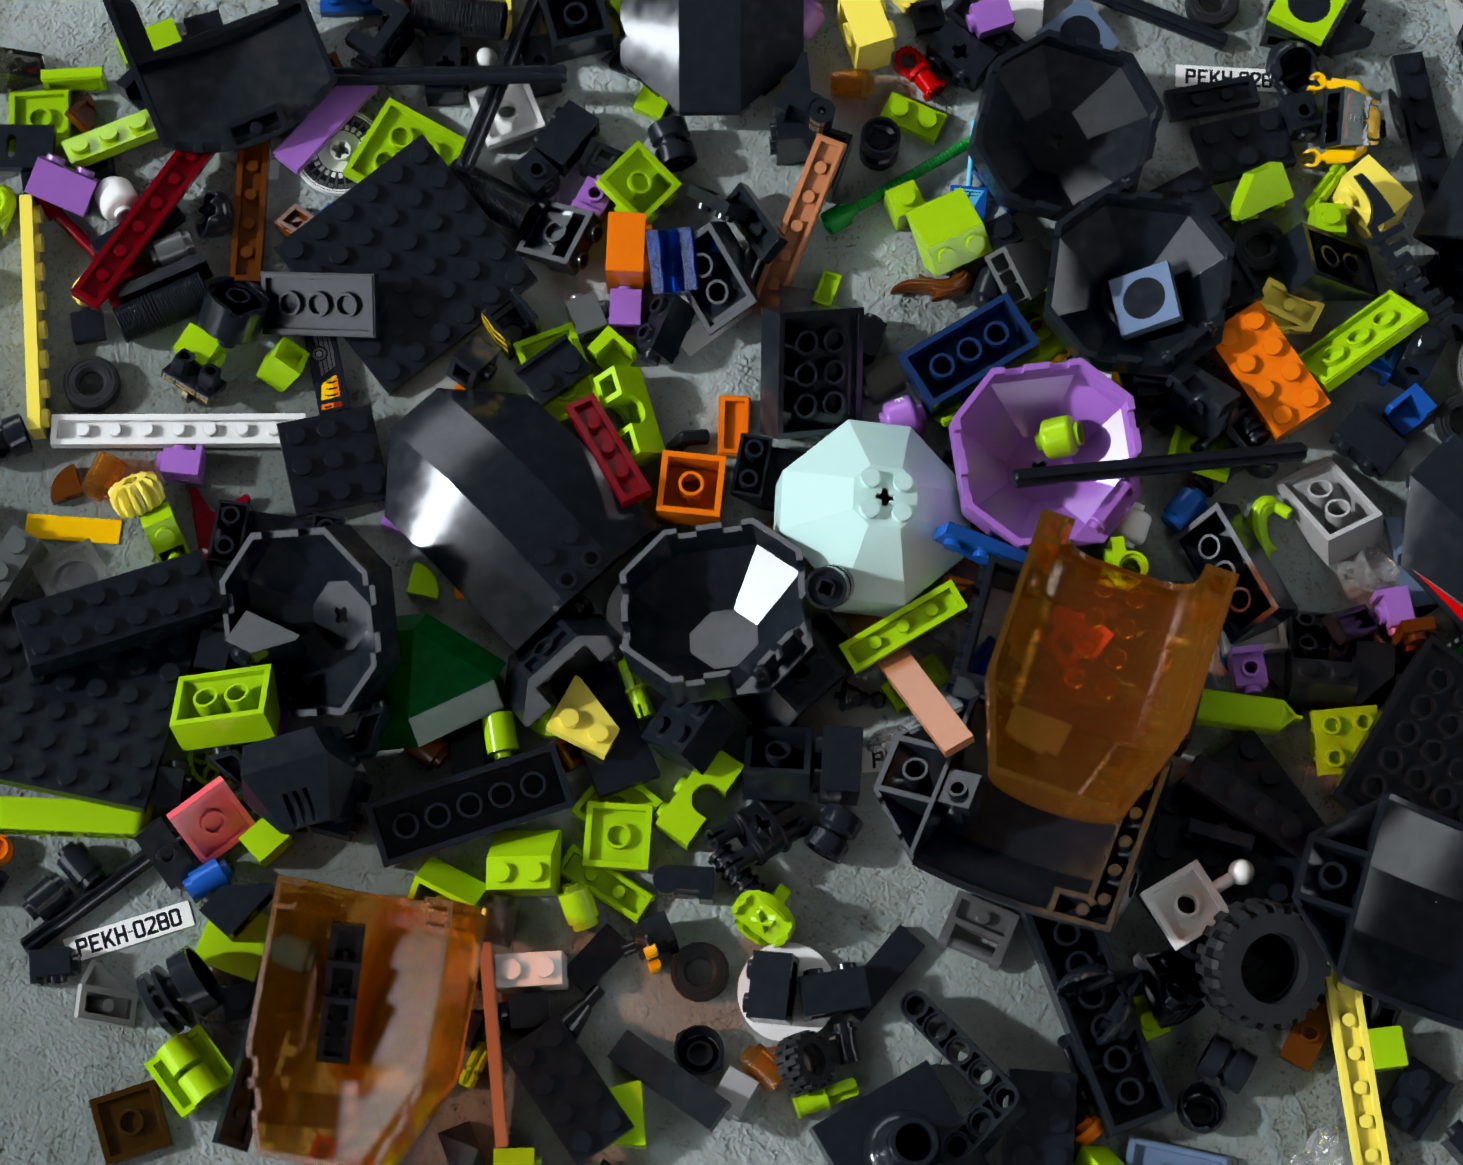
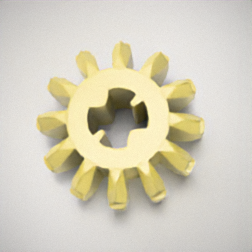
M141 471L137 474H131L126 478H122L121 481L114 483L108 491L111 505L120 518L142 516L144 513L151 512L153 508L160 506L166 498L164 487L154 471Z

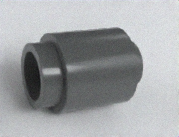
M176 231L151 241L153 247L148 249L155 267L158 265L165 267L181 260L187 255L197 253L188 231L183 233Z

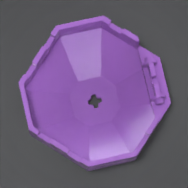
M1083 358L1068 359L1067 362L1050 364V361L1024 364L1022 367L1005 369V367L991 368L954 415L948 427L962 516L991 538L1026 552L1103 544L1141 495L1139 477L1017 489L1011 484V472L1014 469L1033 468L1031 466L1032 463L1039 465L1041 462H1044L1046 466L1136 458L1142 450L1139 428L1136 427L1134 396ZM1070 415L1075 421L1079 420L1083 428L1085 442L1083 446H1080L1079 452L1076 455L1050 459L1043 450L1039 451L1037 449L1035 432H1039L1040 424L1044 419Z

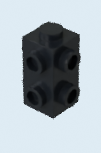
M656 294L649 305V311L642 326L637 331V337L633 344L636 352L641 355V360L651 366L673 364L679 354L681 344L686 333L691 328L695 315L693 307L679 295Z

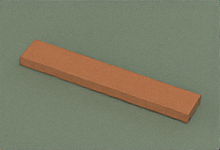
M817 133L779 228L789 242L770 264L765 263L755 288L759 302L751 307V310L762 314V307L779 306L782 285H792L847 144Z
M856 614L847 619L846 622L848 628L855 636L884 618ZM905 646L875 663L946 758L975 742L972 733Z
M481 942L478 943L494 1140L495 1148L508 1147L509 1138L492 943Z

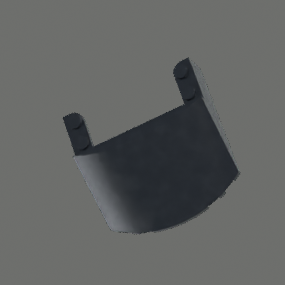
M103 0L162 147L190 153H220L248 148L289 130L320 105L337 82V77L306 0H277V5L156 51L152 47L139 12L131 0Z

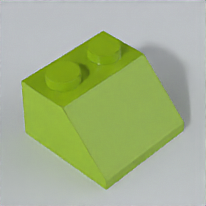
M961 187L905 212L924 268L937 277L993 251L984 223Z
M562 830L496 831L486 858L485 890L495 897L557 896L560 893Z
M431 856L414 877L397 925L444 950H459L481 910L487 894L485 890L486 883Z

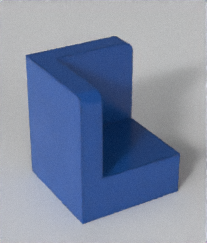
M1415 383L1388 404L1381 416L1400 437H1405L1428 419L1437 405Z

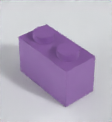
M48 153L47 157L39 156L24 192L82 217L87 215L95 190L101 181L94 178L95 172L79 165L76 169L64 165L65 159Z

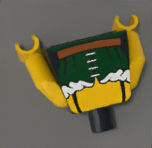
M1315 72L1309 77L1310 80H1316L1320 83L1319 87L1313 85L1307 87L1306 90H1311L1313 95L1319 94L1323 89H1329L1324 91L1323 123L1320 149H1325V153H1319L1318 150L1312 148L1304 151L1302 154H1312L1315 157V162L1313 164H1303V167L1310 169L1317 166L1320 162H1326V165L1350 163L1363 156L1367 152L1368 147L1377 146L1379 138L1387 136L1386 121L1381 119L1378 107L1380 102L1371 98L1368 91L1358 81L1333 77L1331 80H1327L1325 75L1320 72Z

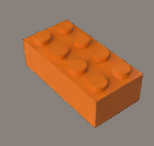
M1259 300L1224 322L1222 342L1210 350V353L1223 369L1235 389L1241 391L1242 399L1248 401L1247 406L1254 409L1253 415L1257 414L1259 422L1265 424L1264 430L1271 432L1270 439L1274 444L1279 443L1328 411L1331 404L1330 400Z

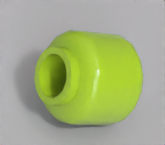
M1070 415L1044 419L1040 424L1039 432H1035L1037 449L1039 451L1043 450L1050 459L1074 456L1085 442L1080 421H1075Z

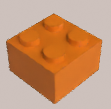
M608 212L605 265L607 294H610V288L618 289L620 286H633L636 289L642 290V295H645V284L651 285L653 226L647 224L646 213Z
M663 450L656 503V522L691 526L720 522L726 475V456Z

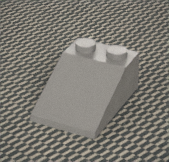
M1330 457L1275 482V487L1285 504L1294 509L1292 516L1309 545L1328 567L1383 540V513Z

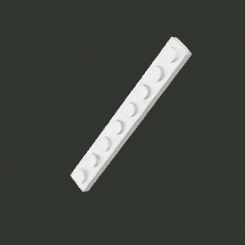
M306 413L52 414L50 445L52 448H173L177 444L187 445L191 448H196V444L203 445L204 448L281 447L276 424L307 418Z

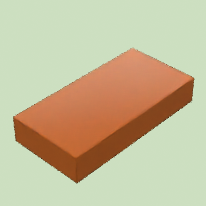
M719 395L717 455L726 456V459L737 458L741 433L750 434L751 396Z

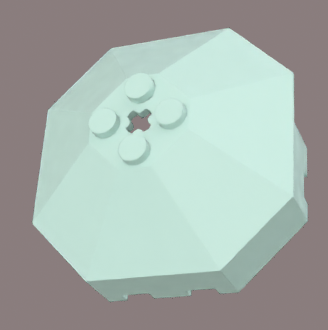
M848 419L785 468L776 483L773 531L802 549L808 576L815 569L831 564L843 566L853 576L855 586L851 598L843 605L832 608L833 612L887 617L931 591L941 577L965 557L957 552L945 549L942 544L933 540L936 528L948 521L971 529V522L963 517L961 513L956 475L912 427ZM882 490L887 491L889 497H893V501H889L887 506L882 505L880 499H876V495H880Z

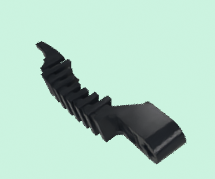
M1360 172L1353 176L1370 203V219L1367 225L1371 234L1369 239L1373 245H1378L1380 248L1377 250L1380 257H1386L1388 260L1386 265L1389 270L1396 271L1395 277L1397 281L1405 283L1406 287L1404 289L1407 294L1416 297L1414 299L1418 307L1421 308L1423 306L1426 309L1425 311L1430 320L1432 318H1439L1435 325L1440 331H1443L1451 324H1456L1463 333V313L1454 312L1450 308L1455 303L1452 297L1447 295L1438 302H1435L1433 299L1442 294L1440 290L1433 286L1423 293L1420 289L1430 284L1428 279L1421 276L1414 281L1411 278L1421 272L1418 266L1412 264L1406 269L1402 266L1413 259L1411 253L1405 251L1399 256H1395V251L1408 245L1405 237L1401 236L1387 244L1386 239L1406 229L1404 223L1398 221L1379 231L1377 226L1396 215L1382 194L1363 173Z

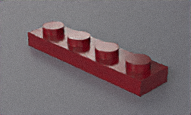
M591 393L566 405V413L588 450L594 456L623 509L652 496L651 487L595 394Z

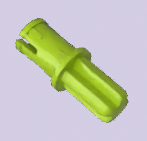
M622 658L618 661V667L626 690H624L625 695L629 696L637 721L647 720L649 715L654 717L656 711H654L647 691L649 685L631 673L625 658Z
M849 1078L813 1093L794 1097L792 1102L798 1118L801 1119L806 1115L826 1108L830 1111L831 1106L858 1097L860 1091L856 1080Z

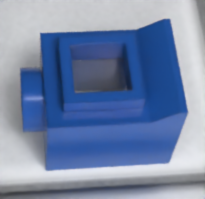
M1398 342L1355 374L1361 376L1365 368L1382 375L1378 385L1384 387L1404 346Z

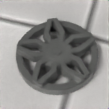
M1390 88L1380 92L1382 103L1378 104L1383 119L1386 121L1385 126L1388 140L1393 141L1396 146H1401L1407 143V129L1399 100L1395 92Z

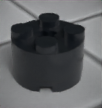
M221 276L211 280L199 313L198 327L210 336L218 339L217 342L220 346L229 349L235 348L236 344L244 345L257 341L268 311V295L261 287L251 281L245 280L244 284L234 282L235 277Z

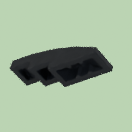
M332 920L315 1062L350 1064L366 924Z

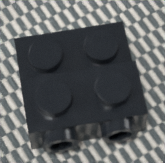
M542 199L515 251L520 257L545 263L550 270L576 277L579 269H585L589 263L588 252L592 244L598 243L601 240L603 224L593 211Z

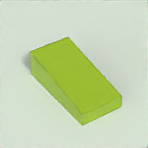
M824 269L811 306H832L842 275Z

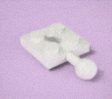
M481 48L474 55L475 66H497L498 56L491 48ZM529 84L508 85L485 140L488 151L536 135L542 129L546 130V125ZM488 86L467 93L475 117ZM505 106H510L515 110V113L508 118L501 117L498 112Z
M1196 859L1140 893V896L1174 950L1177 951L1201 937L1207 925L1213 927L1216 923L1213 917L1219 911L1229 912L1228 906L1219 893L1234 884H1249L1255 876V869L1248 860L1237 859L1230 864L1228 873L1212 882ZM1181 897L1191 898L1195 904L1194 912L1190 914L1183 913L1178 907V899Z

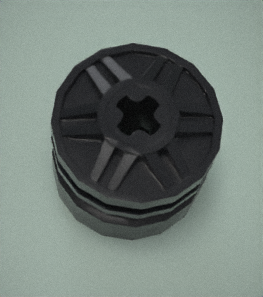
M187 945L166 958L168 972L163 967L155 965L150 969V974L145 972L136 978V985L146 1008L158 1024L172 1036L181 1033L184 1030V1025L190 1027L195 1023L193 1010L205 1017L225 1003L224 995L213 973L199 954Z

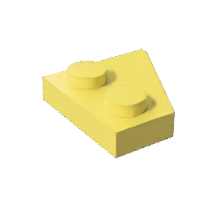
M1268 277L1262 289L1264 297L1260 302L1283 334L1311 333L1325 304L1319 301H1308L1288 294L1285 284L1271 277Z
M577 675L574 676L546 726L547 732L602 760L605 759L620 730L587 685Z

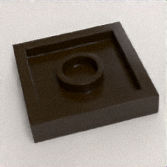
M154 1079L89 1100L106 1165H115L174 1145L159 1088Z

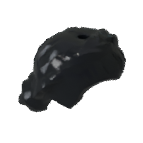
M1287 39L1278 43L1269 51L1265 66L1266 74L1281 98L1307 91L1306 89L1310 85L1319 87L1318 81L1309 79L1313 73L1319 72V67L1316 64L1317 57L1307 44L1298 40Z

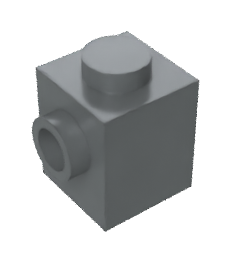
M595 291L588 294L580 292L573 295L570 300L565 301L566 313L569 321L574 326L581 345L594 341L608 326L606 318H609V312L604 300L598 301Z

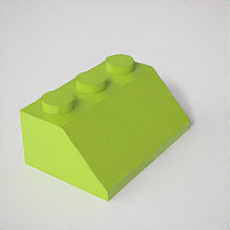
M265 664L180 676L178 678L169 727L182 750L190 751L248 743L276 737L281 713L273 665Z

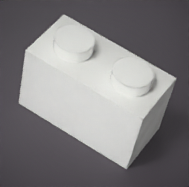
M562 950L495 954L496 989L502 994L568 990L567 956Z

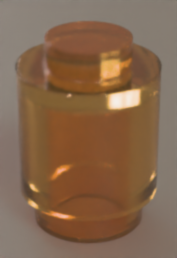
M840 68L839 71L832 70L831 95H838L839 99L868 100V94H874L875 76L869 75V69Z

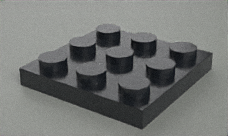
M371 405L276 424L296 518L310 516L314 512L325 513L386 500L387 477Z

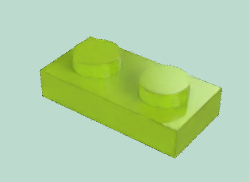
M892 91L879 117L890 118L896 122L901 132L935 145L948 115Z

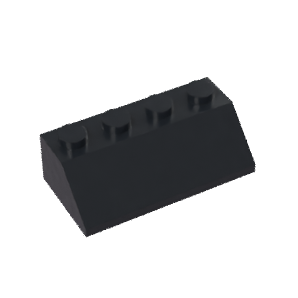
M1217 502L1171 538L1215 616L1221 617L1219 624L1231 645H1236L1276 628L1299 610L1238 505Z

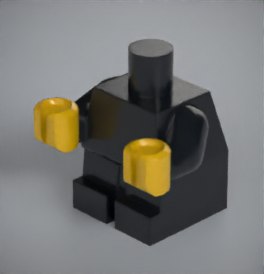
M661 911L641 921L630 930L632 940L620 945L625 957L638 953L640 960H649L650 962L647 965L651 974L660 972L663 969L658 956L666 952H670L672 955L679 951L677 938L665 911Z

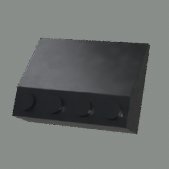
M811 305L762 307L760 433L777 440L829 435L848 419L861 421L864 307Z

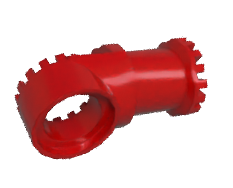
M901 47L896 52L893 62L896 73L907 78L910 83L914 82L924 94L923 99L926 102L934 100L935 95L939 96L938 92L942 93L946 89L947 83L945 80L941 81L931 70L930 62L924 58L920 51H917L916 47ZM903 56H911L915 59L916 65L912 68H905L900 64L899 59Z

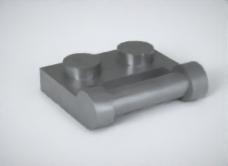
M958 890L936 946L943 949L949 947L988 964L989 969L997 972L1020 915ZM954 926L996 943L995 951L991 952L952 935Z

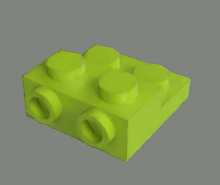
M639 140L595 182L616 204L615 212L646 213L647 224L650 225L659 217L655 211L660 206L666 210L679 197L675 191L682 185Z

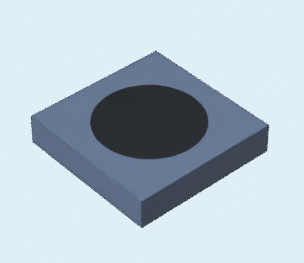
M1076 0L1035 33L1039 35L1051 29L1061 32L1060 35L1075 40L1082 38L1102 44V48L1113 50L1121 43L1088 0Z
M1168 260L1109 280L1120 335L1125 341L1184 320L1172 266Z

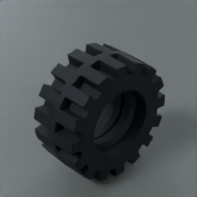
M805 1030L783 1038V1040L778 1042L779 1048H776L774 1053L778 1056V1058L774 1059V1064L779 1068L776 1071L777 1075L783 1078L781 1083L784 1086L788 1085V1091L791 1093L795 1092L799 1096L827 1087L834 1077L831 1074L835 1072V1066L831 1065V1061H834V1058L828 1052L830 1047L828 1044L824 1045L825 1039L822 1036L817 1037V1032Z

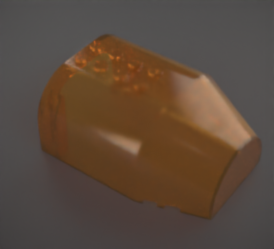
M1043 508L985 676L988 777L996 787L1006 794L1040 810L1081 822L1116 824L1121 822L1181 746L1189 732L1239 574L1206 563L1198 581L1191 584H1176L1161 581L1098 560L1080 551L1071 543L1069 536L1075 519Z
M283 875L277 876L245 1045L246 1057L252 1058L253 1077L248 1078L249 1088L254 1089L256 1110L251 1111L255 1155L307 1165H400L459 1082L489 909L455 900L425 896L424 901L346 889L309 879ZM332 920L366 924L349 1065L315 1062Z

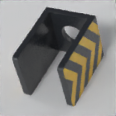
M514 288L509 290L512 309L498 320L494 321L485 309L481 312L484 331L509 360L517 356L513 343L541 333L539 317ZM516 325L521 328L522 335L518 340L510 341V338L504 332L508 326Z

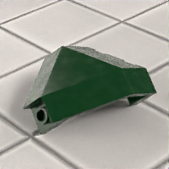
M428 613L396 616L401 662L373 701H386V705L395 706L379 751L421 747L504 708L501 697L504 694L505 685L503 678L499 676V672L505 666V661Z

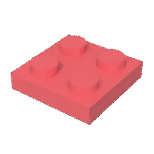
M218 776L166 814L202 864L214 857L217 859L240 842L238 838L255 824L221 776Z

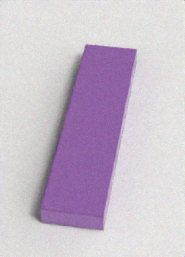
M378 85L336 86L320 105L273 152L274 157L298 175L378 91Z

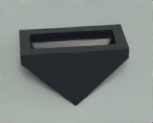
M470 1121L438 1133L449 1165H486Z

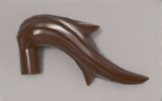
M962 265L951 270L955 275L946 279H931L919 274V278L908 279L896 284L891 289L890 294L933 296L931 301L938 302L968 294L974 286L975 279L972 272Z

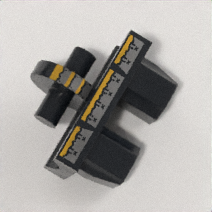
M183 348L174 356L172 362L162 369L161 377L183 390L181 394L182 401L190 403L197 398L209 404L219 392H223L226 389L227 382L221 379V369L213 364H205L203 367H200L194 363L195 353Z

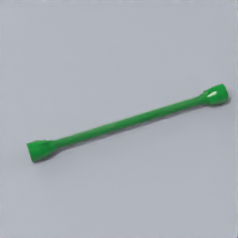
M970 136L934 155L928 161L926 160L908 170V172L901 174V176L899 175L898 178L892 179L885 185L868 193V195L866 194L859 198L858 201L849 202L846 205L840 202L822 212L820 218L829 234L834 235L853 224L852 218L856 217L859 211L861 212L885 197L886 190L912 179L915 181L922 177V175L929 173V171L931 172L932 169L938 168L952 160V158L959 156L962 152L964 153L965 150L967 151Z

